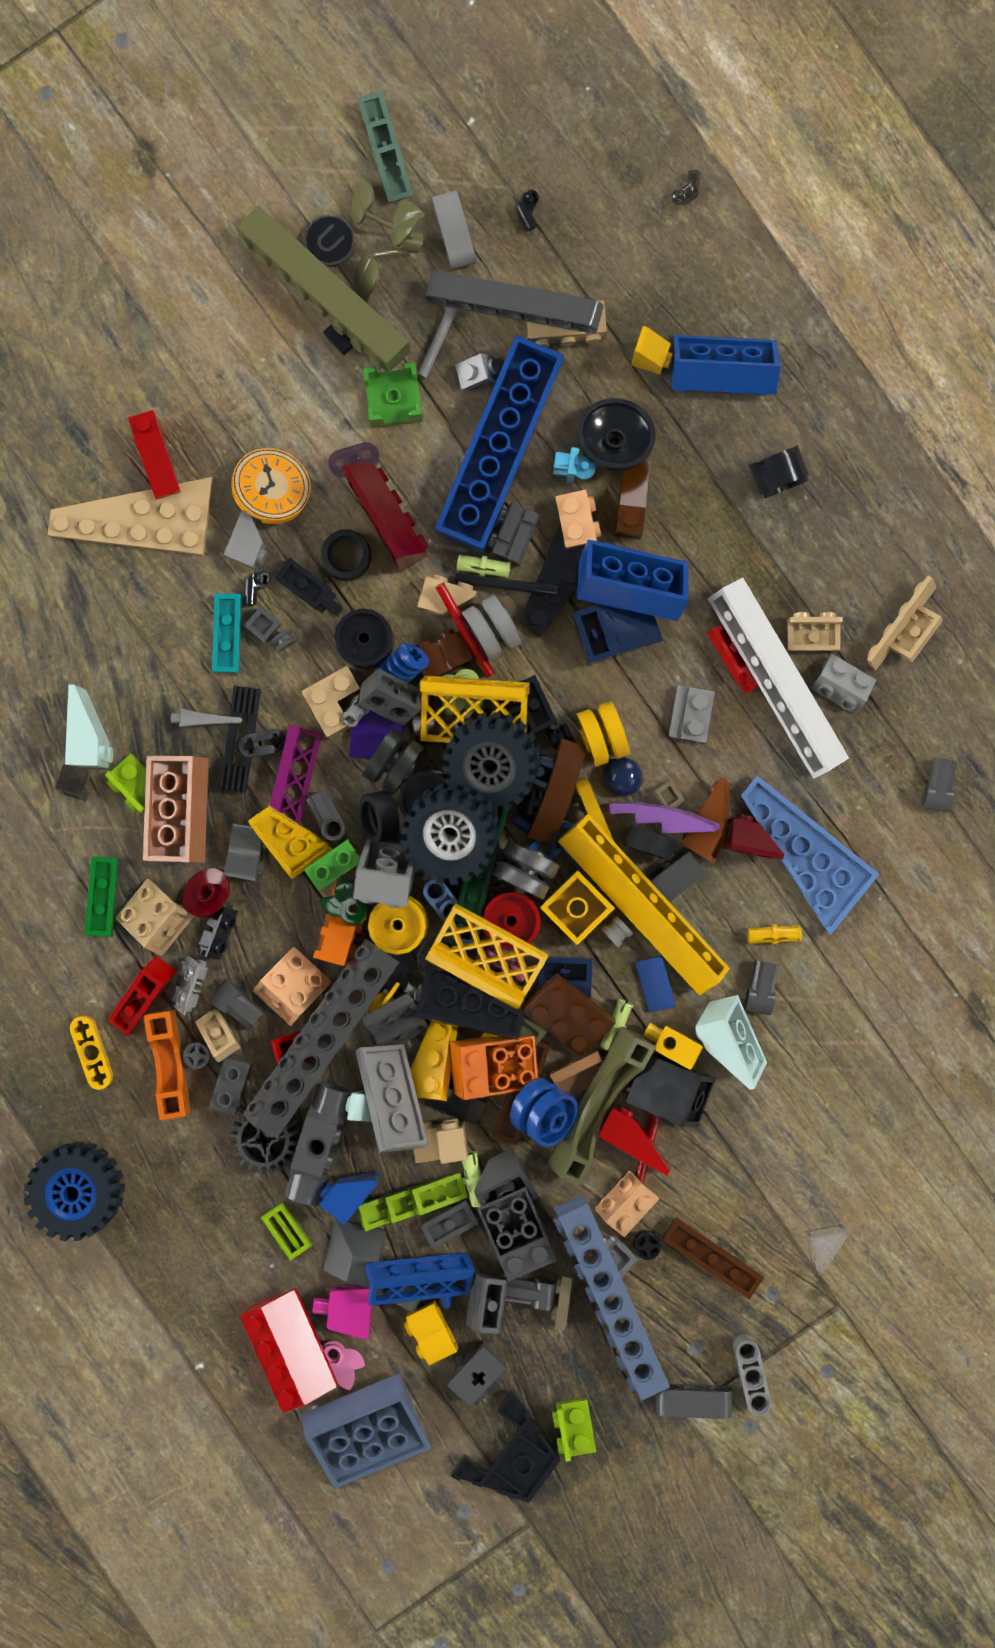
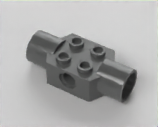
M318 1082L291 1164L289 1180L284 1193L285 1197L305 1205L319 1206L322 1198L319 1194L326 1185L328 1172L333 1165L336 1155L332 1148L333 1145L337 1146L344 1129L340 1124L345 1123L348 1113L346 1112V1102L353 1093L352 1091L334 1084ZM317 1139L322 1141L324 1147H317L314 1144L313 1140Z

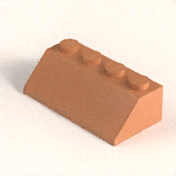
M147 756L143 861L205 863L209 758L196 756Z

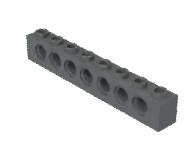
M367 939L358 947L355 955L346 968L341 971L339 978L325 994L318 1008L311 1014L309 1021L295 1037L294 1042L285 1055L279 1060L272 1074L265 1080L253 1101L249 1103L243 1116L254 1127L276 1139L278 1138L399 964L396 959Z

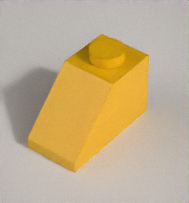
M643 326L631 366L660 375L663 367L667 369L673 355V353L668 352L671 343L650 328Z

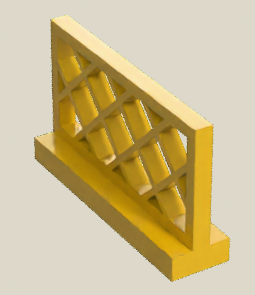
M425 675L420 681V692H422L421 741L449 743L455 734L451 728L459 721L465 724L467 720L464 716L473 708L478 714L484 713L478 706L483 699L491 700L498 707L488 717H491L494 712L499 710L507 717L508 714H511L504 706L510 701L521 702V712L514 718L512 723L518 726L519 723L516 720L521 717V721L527 725L530 683ZM428 695L438 696L445 705L435 712L428 705ZM457 697L465 698L471 705L463 714L452 704ZM447 706L458 717L449 726L438 716ZM433 719L444 728L439 735L427 734L428 723Z
M455 903L425 959L496 999L519 1009L549 955ZM455 914L464 917L468 926L457 928L453 919ZM485 929L489 931L492 939L480 941L476 930ZM471 931L474 942L463 944L459 934ZM454 935L457 946L450 947L441 942V940L445 936ZM500 943H511L515 952L503 954ZM494 944L498 955L486 957L482 946ZM477 948L481 959L473 960L467 956L465 950ZM532 955L540 961L537 965L527 967L523 956ZM517 957L521 968L509 970L506 959ZM500 961L504 971L498 973L493 971L489 963ZM524 974L527 982L525 987L515 983L512 976Z

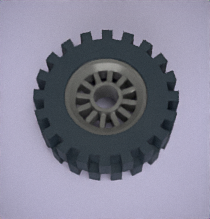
M487 712L479 714L477 719H474V717L469 718L464 725L457 729L443 757V760H446L443 765V774L448 773V777L445 780L447 786L450 783H458L457 790H462L465 785L472 788L469 793L474 796L479 791L484 795L481 802L485 804L490 801L493 805L491 813L497 812L500 806H503L505 811L511 809L513 802L518 805L523 801L525 794L528 795L533 786L541 758H538L540 752L539 745L533 744L535 736L532 731L526 734L524 730L527 725L522 721L518 726L512 723L515 717L509 714L506 720L501 719V712H494L491 717H488ZM485 760L495 761L497 768L491 769L487 767Z

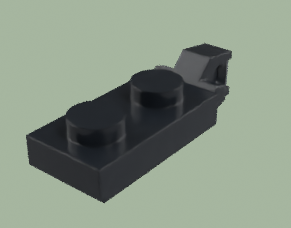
M289 558L274 578L322 614L327 609L338 617L343 610L342 606L333 600L336 594L332 589L291 558Z

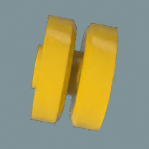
M612 701L598 706L599 723L590 709L576 713L582 742L586 746V751L589 753L595 767L608 763L609 754L606 746H609L612 755L616 759L630 755L628 741Z
M410 895L407 907L393 908L384 903H378L372 910L368 922L369 934L375 945L386 953L396 955L408 953L420 945L427 936L430 926L427 909L421 901ZM396 920H400L403 924V927H400L398 929L395 926V924L397 923Z

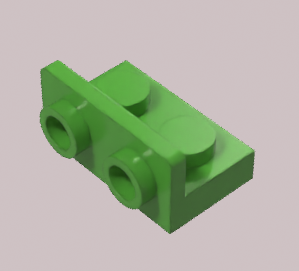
M346 840L304 869V871L316 888L322 890L357 866L360 856L355 851V846L352 842Z

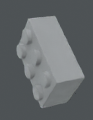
M367 838L356 870L353 899H358L368 904L374 902L384 903L393 908L407 907L415 876V870L411 867L415 860L412 858L407 861L404 856L407 847H401V843L391 841L374 843Z

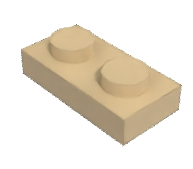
M214 1008L195 1021L208 1048L218 1063L241 1048L218 1008Z

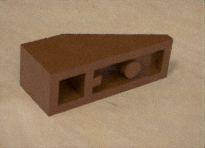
M644 461L639 466L622 472L615 536L641 539L650 461Z

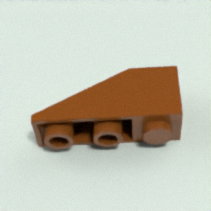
M723 777L712 785L707 802L702 804L696 813L719 823L720 829L713 832H684L683 842L681 843L687 850L712 864L716 862L726 845L728 836L731 784Z

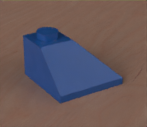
M374 1170L339 1178L334 1184L329 1182L319 1194L323 1197L319 1205L345 1225L379 1182L380 1173Z

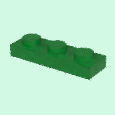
M91 856L84 935L113 936L119 858Z

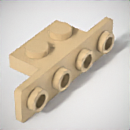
M927 576L924 581L917 584L912 598L901 606L898 613L899 616L893 624L890 623L885 628L880 642L873 645L870 649L867 661L872 669L877 670L890 651L913 662L942 623L943 619L940 615L923 607L936 589L932 577Z

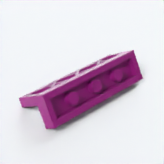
M289 725L269 806L280 813H284L291 808L296 817L295 822L301 824L323 733ZM301 734L316 737L313 748L305 753L299 746ZM298 749L301 755L295 758ZM312 753L309 762L306 756ZM303 758L308 765V770L306 774L297 778L293 771V766L295 762ZM291 774H292V776H293V778H294L295 780H294L293 782L289 783V782H290V778H291ZM305 778L304 786H302L300 781ZM297 783L302 791L301 798L291 803L286 795L287 790ZM286 800L288 806L283 809L284 802ZM299 803L298 811L296 812L293 806Z

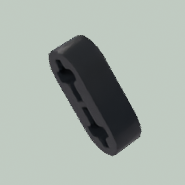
M278 729L244 734L237 739L236 750L243 757H257L278 753L284 749L286 736ZM272 734L276 738L279 737L276 748L271 744L264 745V740L271 739ZM247 738L249 742H258L259 745L252 747L251 753L247 749H243V744L247 743Z

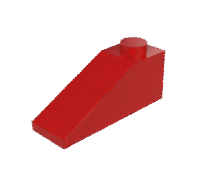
M154 410L128 417L155 499L158 500L180 493L181 490L161 422Z
M156 955L142 968L107 1021L128 1037L142 1020L143 1015L148 1012L177 973V970Z
M620 1106L619 1109L614 1107L598 1137L668 1176L671 1171L670 1166L640 1122L633 1117L635 1113L624 1106Z

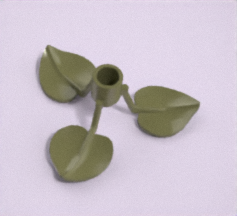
M361 179L351 201L350 215L353 222L361 224L365 217H368L393 230L391 242L396 247L394 250L373 253L371 257L364 254L358 263L355 273L356 291L358 296L368 304V299L376 287L380 274L379 263L376 259L389 255H403L404 251L415 254L419 253L423 245V235L420 232L414 231L425 213L411 200L402 199L395 209L393 224L371 214L369 209L374 203L373 187L368 180Z

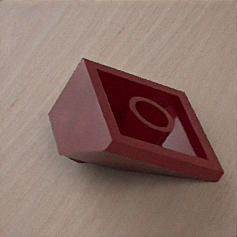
M738 814L737 819H730L727 843L724 849L775 860L784 859V853L761 824L753 822L754 817Z

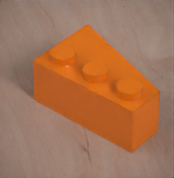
M334 885V889H333V892H332V895H331V896L335 895V894H334L335 885ZM327 914L324 927L322 926L320 932L319 946L315 950L313 958L345 966L349 959H352L358 947L357 944H354L356 934L361 935L364 921L358 926H349L341 917H332Z

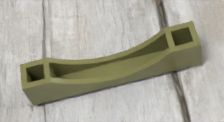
M621 1027L578 1106L575 1123L570 1132L557 1144L547 1162V1165L560 1178L579 1186L581 1185L593 1163L597 1136L609 1107L623 1087L634 1076L644 1070L656 1048L643 1036Z

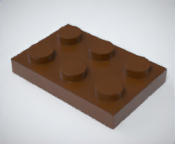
M558 973L521 1007V1011L528 1018L579 1056L583 1055L616 1024L615 1017Z

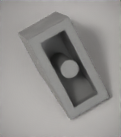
M241 510L224 556L228 560L257 570L258 565L262 566L267 556L266 546L253 516Z

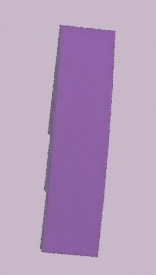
M617 801L609 803L610 814L635 813L636 823H661L662 833L713 832L720 829V824L671 806L646 802Z

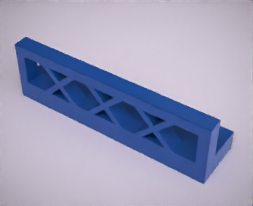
M467 1253L366 1263L365 1273L370 1283L367 1302L369 1306L469 1295L475 1270ZM464 1279L463 1286H451L457 1280ZM432 1283H440L435 1289H426ZM410 1285H414V1286H415V1287H414L411 1291H409V1292H402V1291H401V1290H403L406 1286H410ZM377 1289H390L384 1295H376Z

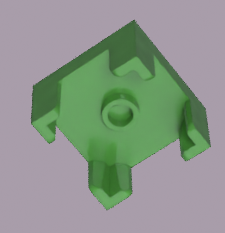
M415 362L402 364L403 370H395L390 373L377 372L376 367L363 368L371 428L423 422Z

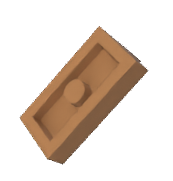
M595 1049L549 1073L554 1084L559 1089L574 1096L588 1089L602 1064V1060Z

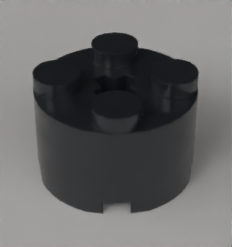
M798 445L749 465L760 495L763 494L765 499L783 492L782 486L786 484L790 489L808 481L807 476L809 473Z

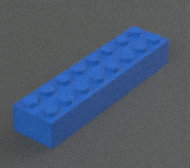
M518 335L515 336L435 526L436 535L484 554L561 371L565 355Z

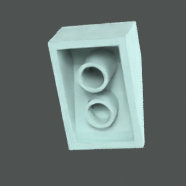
M69 685L65 765L85 768H109V763L113 761V748L110 747V742L86 689L76 685Z
M738 995L710 1001L695 1026L698 1039L702 1040L705 1049L748 1089H755L767 1061Z

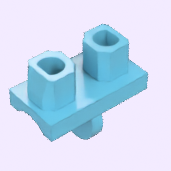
M572 447L570 454L556 452L553 475L567 477L566 483L574 484L575 476L582 480L591 478L595 473L596 466L586 456L578 458L579 448Z

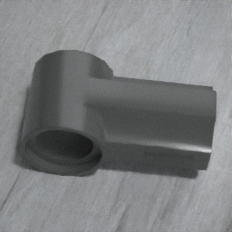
M933 758L929 782L922 794V807L943 812L950 811L954 800L952 786L957 762L944 758Z
M325 789L306 799L321 828L322 835L333 842L342 841L347 835V825L342 820L328 791ZM332 823H339L341 827L340 833L334 837L330 836L328 827Z
M755 961L751 986L748 987L745 996L744 1010L766 1015L772 1014L775 1003L774 987L779 965Z
M225 979L209 999L210 1002L225 1014L229 1013L247 1029L251 1030L264 1014V1011L244 996V992L237 985Z
M516 1278L509 1282L507 1281L505 1301L529 1304L532 1308L538 1310L552 1311L557 1282L544 1278H535L534 1280Z

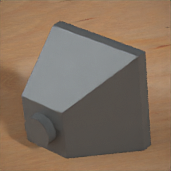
M513 1147L500 1152L488 1160L474 1190L481 1205L523 1187H526L532 1201L539 1198Z
M335 1219L323 1270L347 1283L369 1288L370 1283L365 1273L366 1263L379 1262L386 1230L374 1228L364 1231L362 1224L347 1221L343 1225Z

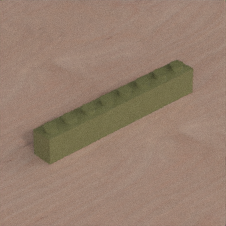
M259 205L236 226L239 234L238 240L241 245L248 251L252 249L257 253V258L265 267L271 266L276 271V276L284 284L290 283L295 288L294 291L297 296L303 301L308 300L312 303L314 311L321 318L327 317L332 322V327L340 335L345 333L351 339L350 342L356 350L367 353L370 356L369 360L377 369L383 368L387 373H390L410 353L409 341Z

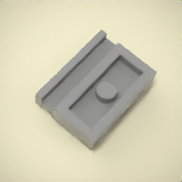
M677 685L668 737L705 744L715 692Z

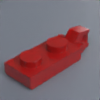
M723 624L707 633L743 692L746 694L757 688L759 685Z

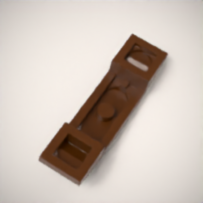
M560 739L552 762L551 774L538 810L534 812L526 835L528 838L548 844L553 843L572 799L584 760L586 746L566 739Z

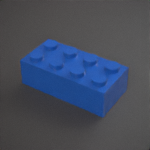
M588 539L579 559L577 599L679 621L689 601L688 562Z

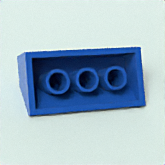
M673 335L672 389L682 392L698 390L707 393H755L760 396L776 394L781 367L777 340Z

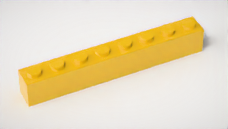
M587 814L569 828L558 840L561 846L684 978L689 986L700 996L719 984L730 968L596 821Z

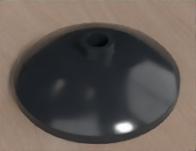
M609 398L592 404L582 414L578 424L577 439L582 452L591 462L607 470L624 471L639 466L649 457L655 444L656 432L652 419L639 405L625 399ZM610 442H617L618 445H612Z

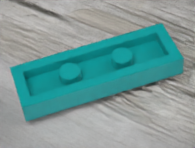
M214 594L212 672L240 673L241 594Z

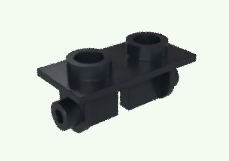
M223 906L219 911L209 916L206 925L214 929L212 932L208 930L203 931L197 946L199 948L198 953L205 955L207 958L221 959L222 954L227 948L230 932L236 924L237 910Z

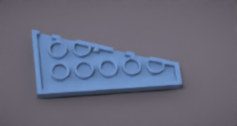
M757 775L741 793L740 798L754 817L756 823L761 824L784 853V859L781 860L828 935H831L879 876V873Z

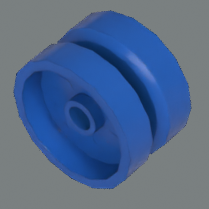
M544 1078L534 1079L526 1084L517 1094L510 1112L511 1123L517 1130L528 1135L531 1140L540 1146H554L564 1139L575 1123L578 1112L577 1101L572 1095L559 1089L549 1080Z

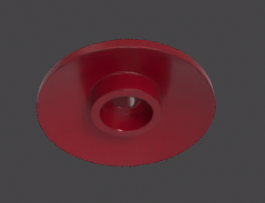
M207 868L197 872L187 882L183 891V905L191 915L200 918L211 916L219 911L229 896L230 883L228 877L222 871L215 868Z

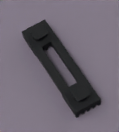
M234 685L230 717H239V713L249 714L246 734L254 733L261 689ZM229 723L219 789L246 793L251 757H243L242 765L232 764L238 723ZM247 738V743L244 744V749H247L249 753H251V748L253 747L254 742H249Z

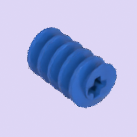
M403 643L381 665H378L374 672L379 668L409 683L410 680L414 679L417 674H420L428 666L429 658L422 649L410 643Z

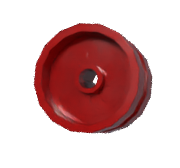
M514 891L501 892L492 897L484 906L481 916L483 919L529 944L538 935L541 924L540 914L534 902L524 894ZM513 916L516 918V923H513V926H509L506 923L507 917ZM483 929L488 939H492L490 932ZM500 943L501 948L514 950L511 943Z

